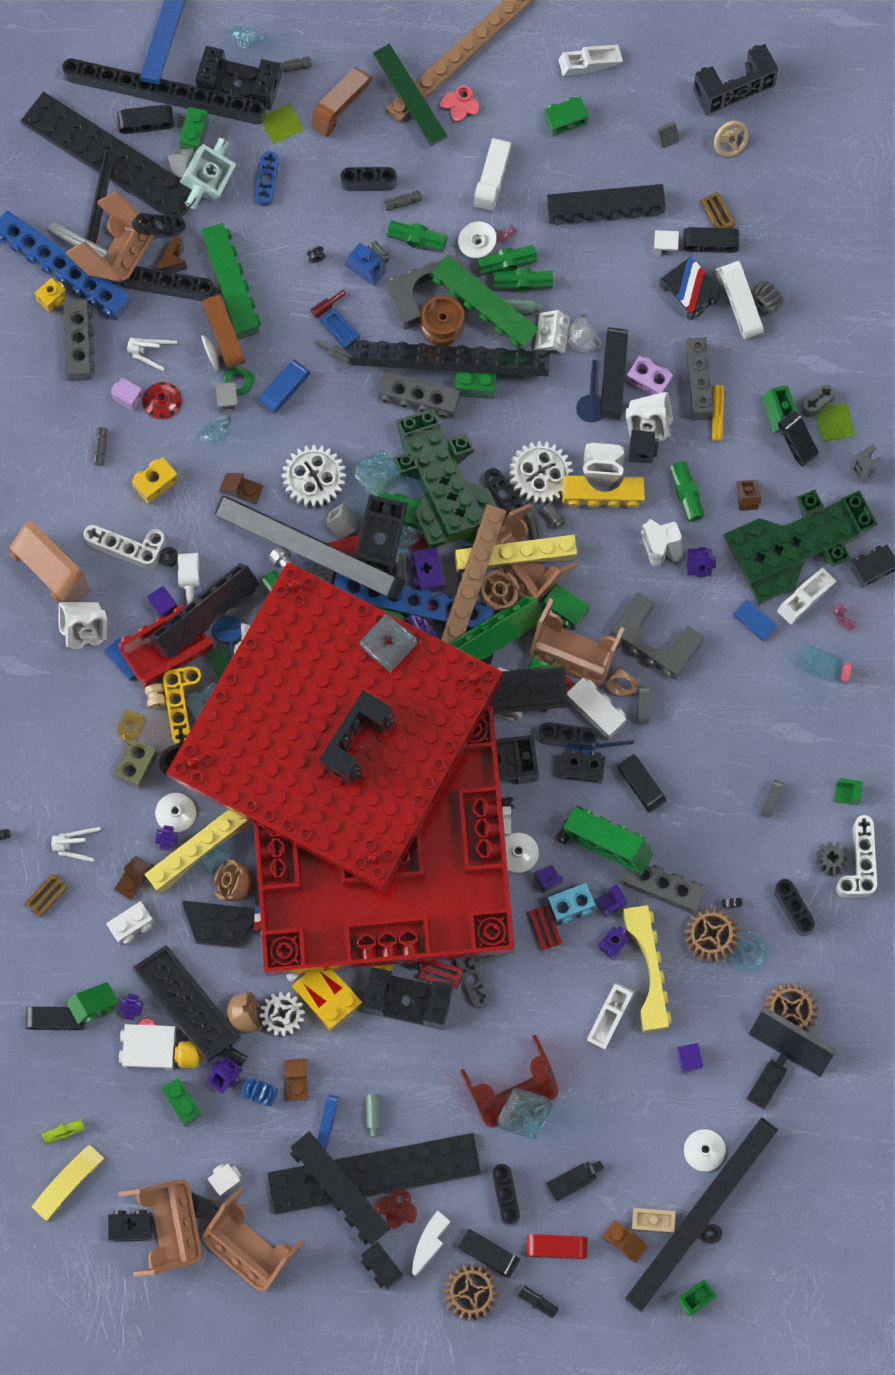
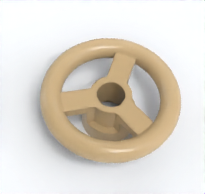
M729 121L722 125L714 139V147L717 153L723 157L738 155L748 142L749 133L747 127L740 121ZM742 130L743 139L741 144L737 147V136ZM720 143L729 144L732 151H724Z

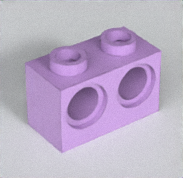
M639 355L628 372L626 381L649 395H655L667 391L672 383L673 375L667 368H660L650 358H643ZM644 369L647 371V373L639 374L638 370ZM662 379L664 383L657 384L654 380Z

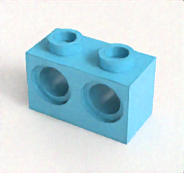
M586 883L550 896L547 901L556 924L562 923L564 925L570 923L574 917L579 915L581 917L588 916L595 909V903ZM583 897L587 900V904L579 906L576 900ZM559 905H566L568 911L566 913H559L557 907Z

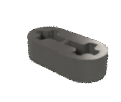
M830 385L819 387L804 400L803 412L811 417L818 415L834 402L835 389Z
M639 686L638 723L648 724L650 686Z
M774 779L760 812L761 815L770 817L783 787V782Z

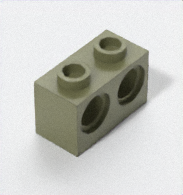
M134 739L132 744L129 743L124 752L126 756L123 762L120 761L115 772L119 781L140 790L158 753L155 748ZM138 751L145 752V755L140 759L134 757ZM135 769L136 773L133 776L125 775L127 770Z

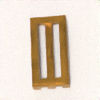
M718 192L700 200L714 228L735 227L736 223ZM714 198L718 202L721 210L723 211L729 223L726 224V222L724 221L721 213L719 212L716 204L713 201ZM707 201L710 203V205H711V207H712L714 213L716 214V216H717V218H718V220H719V222L721 223L722 226H720L719 223L717 222V220H716L714 214L712 213V211H711L709 205L707 204Z
M52 873L25 902V905L41 918L67 890L68 886ZM54 880L55 883L44 893V895L33 906L32 903L43 893V891ZM58 885H60L61 888L43 906V908L40 911L37 910V908L48 898V896L58 887Z

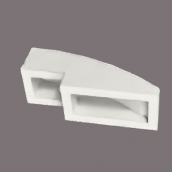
M618 45L583 47L581 51L563 52L558 59L563 77L591 73L622 64L623 62Z
M822 567L797 588L795 593L780 605L777 612L792 625L836 583V580Z
M617 982L614 984L587 1041L606 1049L635 991Z
M439 1211L429 1221L418 1243L412 1268V1275L414 1277L421 1272L443 1246V1243L438 1238L451 1222Z

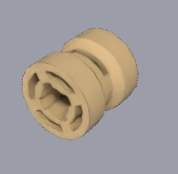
M152 684L144 688L145 694L148 696V709H159L167 706L166 697H164V684Z

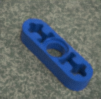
M267 151L261 157L255 192L256 202L260 206H269L274 197L279 159L278 155L273 151ZM269 158H273L271 169H268L267 164ZM264 175H271L273 179L271 182L265 183L262 181V177ZM265 188L267 189V197L265 200H262L261 196H263Z
M332 1094L327 1096L317 1138L326 1151L339 1096Z

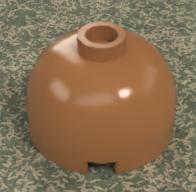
M494 570L483 578L478 593L479 598L484 606L494 611H502L511 607L517 601L519 585L510 573Z
M227 860L226 864L219 866L215 874L214 886H217V892H214L219 899L236 902L244 899L249 894L253 886V877L245 864L234 860Z
M246 991L235 995L230 1000L227 1012L225 1013L227 1020L240 1033H252L262 1029L263 1020L260 1017L258 1018L257 1009H260V1006L254 994Z

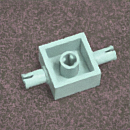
M219 138L213 150L202 144L196 150L180 183L192 189L190 196L185 202L188 207L192 204L191 209L197 208L202 196L214 202L221 195L236 166L234 162L223 156L230 145L228 141L223 144L225 139Z

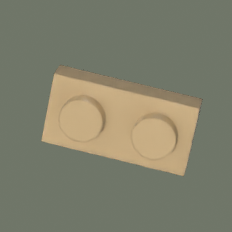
M633 1208L632 1230L674 1233L676 1211Z

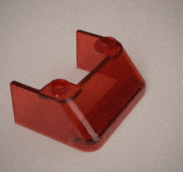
M536 1034L532 1036L531 1040L538 1054L530 1063V1072L533 1077L495 1095L492 1087L488 1084L482 1083L473 1087L465 1069L460 1070L461 1078L483 1123L487 1127L495 1128L554 1100L558 1096V1083Z

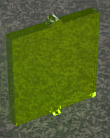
M290 103L267 113L264 121H262L265 133H268L273 144L304 130L298 119L299 115L295 114Z
M847 403L830 404L816 415L822 442L836 439L840 441L841 438L855 436Z

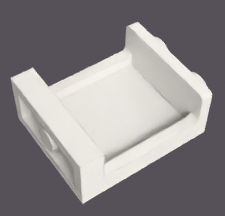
M125 1024V1030H121L120 1042H124L123 1051L120 1050L119 1063H122L124 1069L137 1067L162 1068L166 1071H174L175 1026Z

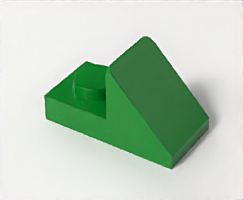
M704 1279L678 1297L677 1300L687 1314L692 1316L715 1299L717 1295Z

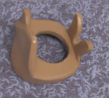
M619 664L614 674L607 681V689L617 696H629L632 693H636L642 675L640 674L636 681L630 674L621 670L622 664ZM624 678L629 680L632 687L629 689L622 688L618 684L617 679Z

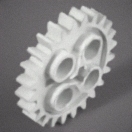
M538 441L537 446L530 442L529 449L524 445L522 452L517 450V457L513 456L511 460L513 463L509 466V469L513 471H510L508 475L514 477L511 479L510 484H516L514 491H521L519 497L525 494L527 496L526 501L533 498L534 504H536L537 500H540L542 505H544L546 499L549 503H552L553 497L557 501L560 499V494L562 495V480L565 476L573 473L572 469H568L572 463L565 462L568 455L561 456L563 449L556 451L555 444L549 448L548 442L542 446L541 442ZM539 457H545L548 462L542 463ZM523 467H529L532 472L526 473ZM550 473H556L559 479H553ZM534 483H540L543 488L537 489Z
M315 445L312 446V450L305 446L304 452L298 448V455L296 456L291 453L292 461L286 459L288 466H283L285 473L282 474V479L285 481L282 483L283 487H287L285 489L286 494L292 493L290 498L291 500L297 498L298 505L303 501L305 508L309 503H312L313 509H315L316 503H319L322 508L324 501L330 505V498L337 500L336 493L342 494L340 487H345V482L343 481L346 479V474L343 473L345 466H340L342 459L336 460L337 453L331 455L330 448L324 452L322 445L319 450H316ZM315 461H321L323 463L319 467L313 466V463ZM305 462L309 464L314 476H317L318 483L324 489L323 491H320L314 477L310 476V471L304 464ZM299 470L306 472L303 476L295 474ZM325 477L332 478V481L329 483H325L322 480ZM309 486L315 488V490L311 493L305 491V489Z

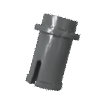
M376 240L369 243L370 245L367 247L382 258L384 265L387 264L390 260L389 253L385 252Z
M552 503L542 509V512L552 523L551 526L553 528L560 529L565 525V517L558 513Z

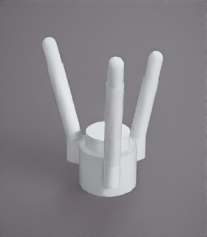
M131 337L128 342L127 352L133 354L132 358L139 359L164 371V367L140 354L145 353L146 347L160 348V344L176 345L178 342Z
M97 827L52 836V851L58 852L59 856H68L94 862V858L67 852L66 850H70V843L86 841L85 838L70 839V837L97 832L101 828Z

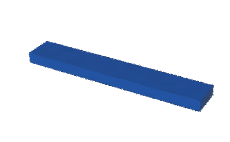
M164 0L141 72L140 81L154 84L160 83L185 0Z

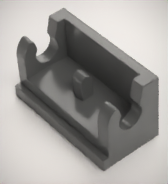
M874 444L856 454L851 465L852 471L861 484L875 473V468L871 471L870 469L880 460V457H876L874 460L871 459L872 453L876 450Z

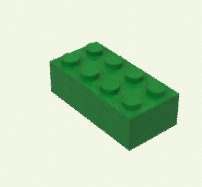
M575 807L563 826L575 844L640 875L643 874L654 856L650 845L645 842L644 836L637 832L632 834L620 824L615 826L603 816L598 818L586 808L581 810Z

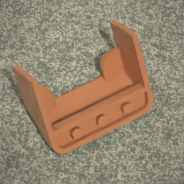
M116 190L97 202L110 215L107 228L115 237L108 248L110 258L106 261L86 241L67 250L66 254L88 275L122 282L130 277L155 234L138 233L133 229L132 220L140 213Z
M530 504L510 511L504 518L495 545L521 542L527 537L528 527L522 518L532 508ZM541 562L518 563L495 568L501 572L510 573L517 580L519 585L518 597L520 599L529 596L539 601L551 592L557 583L559 585L562 584L579 564L574 562L562 568L554 565L547 570Z
M29 520L9 546L10 552L8 554L15 562H24L49 587L51 591L49 595L56 603L78 602L90 591L85 575L34 522Z
M550 598L538 621L530 650L531 657L536 653L535 659L546 662L554 667L555 661L558 660L557 666H565V673L579 679L591 680L595 685L604 684L620 646L625 628H620L616 639L612 636H603L599 643L563 629V620L560 616L550 612L553 599Z
M173 1180L118 1192L119 1196L136 1194L137 1201L142 1207L152 1206L159 1248L151 1250L148 1255L149 1268L135 1271L133 1276L154 1275L200 1261L202 1250L191 1190L186 1180Z
M240 1187L222 1204L204 1232L202 1240L207 1248L257 1291L265 1292L292 1262L305 1241L301 1239L292 1249L286 1244H279L275 1249L272 1248L243 1222L246 1218V1211L237 1202L244 1191V1188Z

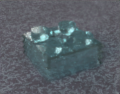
M384 450L378 451L353 464L352 474L373 495L382 494L406 482V476L400 475L393 458Z
M385 614L360 641L361 648L389 672L417 644L416 638L388 614ZM392 639V645L387 644L385 646L384 641Z
M514 1088L497 1123L502 1130L536 1139L553 1104L547 1097Z

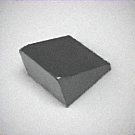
M675 122L657 129L656 138L662 148L679 142Z

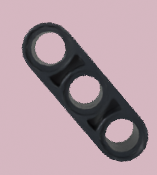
M170 105L122 109L117 112L118 129L122 134L168 130L174 127L173 108Z
M348 167L343 169L340 175L341 185L346 191H390L397 185V174L391 167ZM348 177L354 178L352 181H346L345 179ZM367 177H372V178H373V180H371V181H366V180H364V179L367 178ZM386 177H391V178H393V179L390 180V181H385V180H384V178H386Z
M711 227L685 228L683 230V250L687 252L711 253L739 251V230L736 228Z
M793 410L777 422L794 459L800 466L804 467L819 455L818 449L803 419L796 411Z
M545 722L539 728L540 739L547 745L592 750L598 744L597 733L592 728ZM546 730H552L554 732V734L551 737H545L543 735L544 731ZM570 732L574 737L571 740H565L563 735ZM590 735L594 737V740L586 743L583 741V738Z
M632 754L616 765L620 774L649 813L667 802L663 792L635 754Z
M782 879L778 881L774 894L793 928L800 936L810 935L815 927V920L790 880ZM779 887H788L789 893L782 894L779 891ZM795 903L799 906L800 910L793 912L790 910L789 905ZM800 922H808L810 924V929H802L800 927Z
M26 1007L25 1029L85 1030L86 1021L78 1024L69 1007Z
M498 1164L493 1169V1182L501 1220L506 1226H514L519 1222L520 1211L512 1172L508 1165ZM504 1169L507 1171L508 1176L506 1179L501 1180L497 1178L496 1172ZM503 1190H509L512 1193V1198L510 1200H503L500 1197V1193ZM507 1211H514L516 1213L514 1221L505 1219L504 1215Z
M467 1229L458 1245V1248L508 1278H511L521 1261L517 1256L471 1229Z

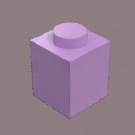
M124 378L116 382L111 389L113 400L132 411L135 410L143 397L142 388Z

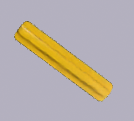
M714 385L712 441L720 442L723 438L724 386Z

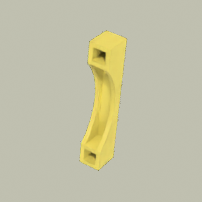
M575 535L495 545L487 569L527 562L575 560L577 557ZM472 548L455 550L454 557L457 575L464 572Z
M227 810L145 873V876L154 888L162 894L207 853L229 838L244 831L253 822Z
M648 905L623 909L625 930L642 950L649 968V993L640 1011L643 1034L668 1030L672 1020L670 1011L666 1012L665 1004L668 1003L667 992L662 990V983H665L663 971H659L658 963H661L660 951L655 949V943H658L656 931H652L651 923H654L653 911H649Z

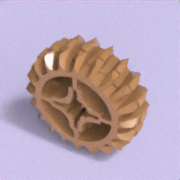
M714 907L713 913H710L709 908H705L706 914L698 911L699 918L692 916L691 919L694 923H687V927L690 929L685 930V935L689 936L685 938V942L691 943L688 949L689 951L694 950V957L700 954V960L703 961L707 956L708 963H711L712 958L715 957L716 962L719 963L720 956L727 960V952L731 955L734 954L731 947L738 948L739 945L735 941L741 939L740 935L737 934L740 932V928L735 927L738 924L736 920L731 921L732 914L725 916L726 912L724 909L718 914L716 907ZM709 921H719L724 925L713 926ZM703 924L705 932L696 940L697 931ZM708 928L716 934L717 942L709 935ZM729 930V938L722 946L720 939ZM712 944L716 949L708 950L701 947V945Z
M790 982L786 983V989H784L782 984H779V992L773 988L771 990L773 996L769 994L766 996V999L770 1002H764L763 1006L774 1012V1005L778 1000L783 1011L780 1016L786 1020H793L799 1024L797 1025L798 1027L809 1033L811 1029L808 1025L814 1027L816 1023L812 1019H818L819 1017L818 1014L813 1013L819 1010V1006H812V1004L817 1002V999H809L813 994L812 991L805 994V986L798 990V983H795L794 987L791 988ZM794 995L800 999L792 1002L783 996ZM804 1003L807 1007V1018L805 1021L801 1018L802 1015L799 1012V1008ZM788 1006H790V1008L791 1006L793 1008L796 1006L795 1011L793 1012L794 1015H792L791 1012V1014H787L786 1016H784L786 1014V1011L788 1010Z
M474 1263L471 1264V1270H467L466 1264H463V1272H460L459 1268H455L457 1276L455 1277L450 1273L448 1276L453 1281L444 1282L450 1289H443V1293L449 1294V1296L443 1298L444 1302L451 1301L447 1309L455 1307L452 1313L453 1316L461 1312L460 1320H463L464 1316L468 1315V1322L472 1321V1315H476V1320L480 1321V1313L487 1318L488 1314L485 1310L494 1311L490 1304L498 1305V1301L493 1299V1296H500V1292L493 1291V1289L499 1288V1284L492 1285L491 1283L496 1277H487L490 1274L489 1269L483 1274L482 1265L479 1266L478 1271L474 1270ZM470 1275L480 1277L487 1285H474ZM464 1277L465 1289L453 1294L456 1283ZM468 1282L473 1287V1290L476 1289L478 1291L475 1293V1303H473L472 1298H469L470 1295L467 1297L465 1294L468 1292ZM489 1291L487 1302L479 1308L478 1296ZM456 1300H468L471 1303L472 1310L462 1308Z

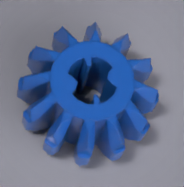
M250 1077L244 1083L241 1094L244 1098L269 1107L276 1100L278 1089L271 1084Z

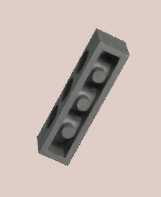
M87 299L63 301L68 381L92 380V373H95V363L91 361V355H94V343H90V336H94L93 324H90V318H93L92 306L88 305ZM76 320H83V323L79 325L74 324ZM78 338H84L83 342L76 343L75 340ZM79 356L85 357L82 361H76V358Z
M706 337L687 338L685 351L692 421L712 419L714 409Z
M384 371L378 389V399L386 404L395 403L399 404L402 408H414L420 412L433 409L440 418L454 419L460 400V390ZM397 389H402L405 391L403 394L395 393ZM421 394L424 397L422 399H415L414 395ZM441 399L443 402L441 404H434L432 401Z
M648 865L644 872L650 877L647 881L640 880L638 873L627 868L624 869L619 884L691 914H696L705 892V888L702 887L701 883L693 880L691 882L683 880V876L677 873H666L662 867L653 865V867ZM665 880L669 886L662 889L658 886L657 882ZM684 888L688 894L682 897L677 894L676 890Z

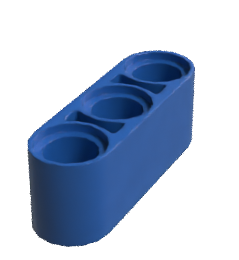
M292 360L263 392L259 402L274 414L277 413L307 380L311 371L297 360Z

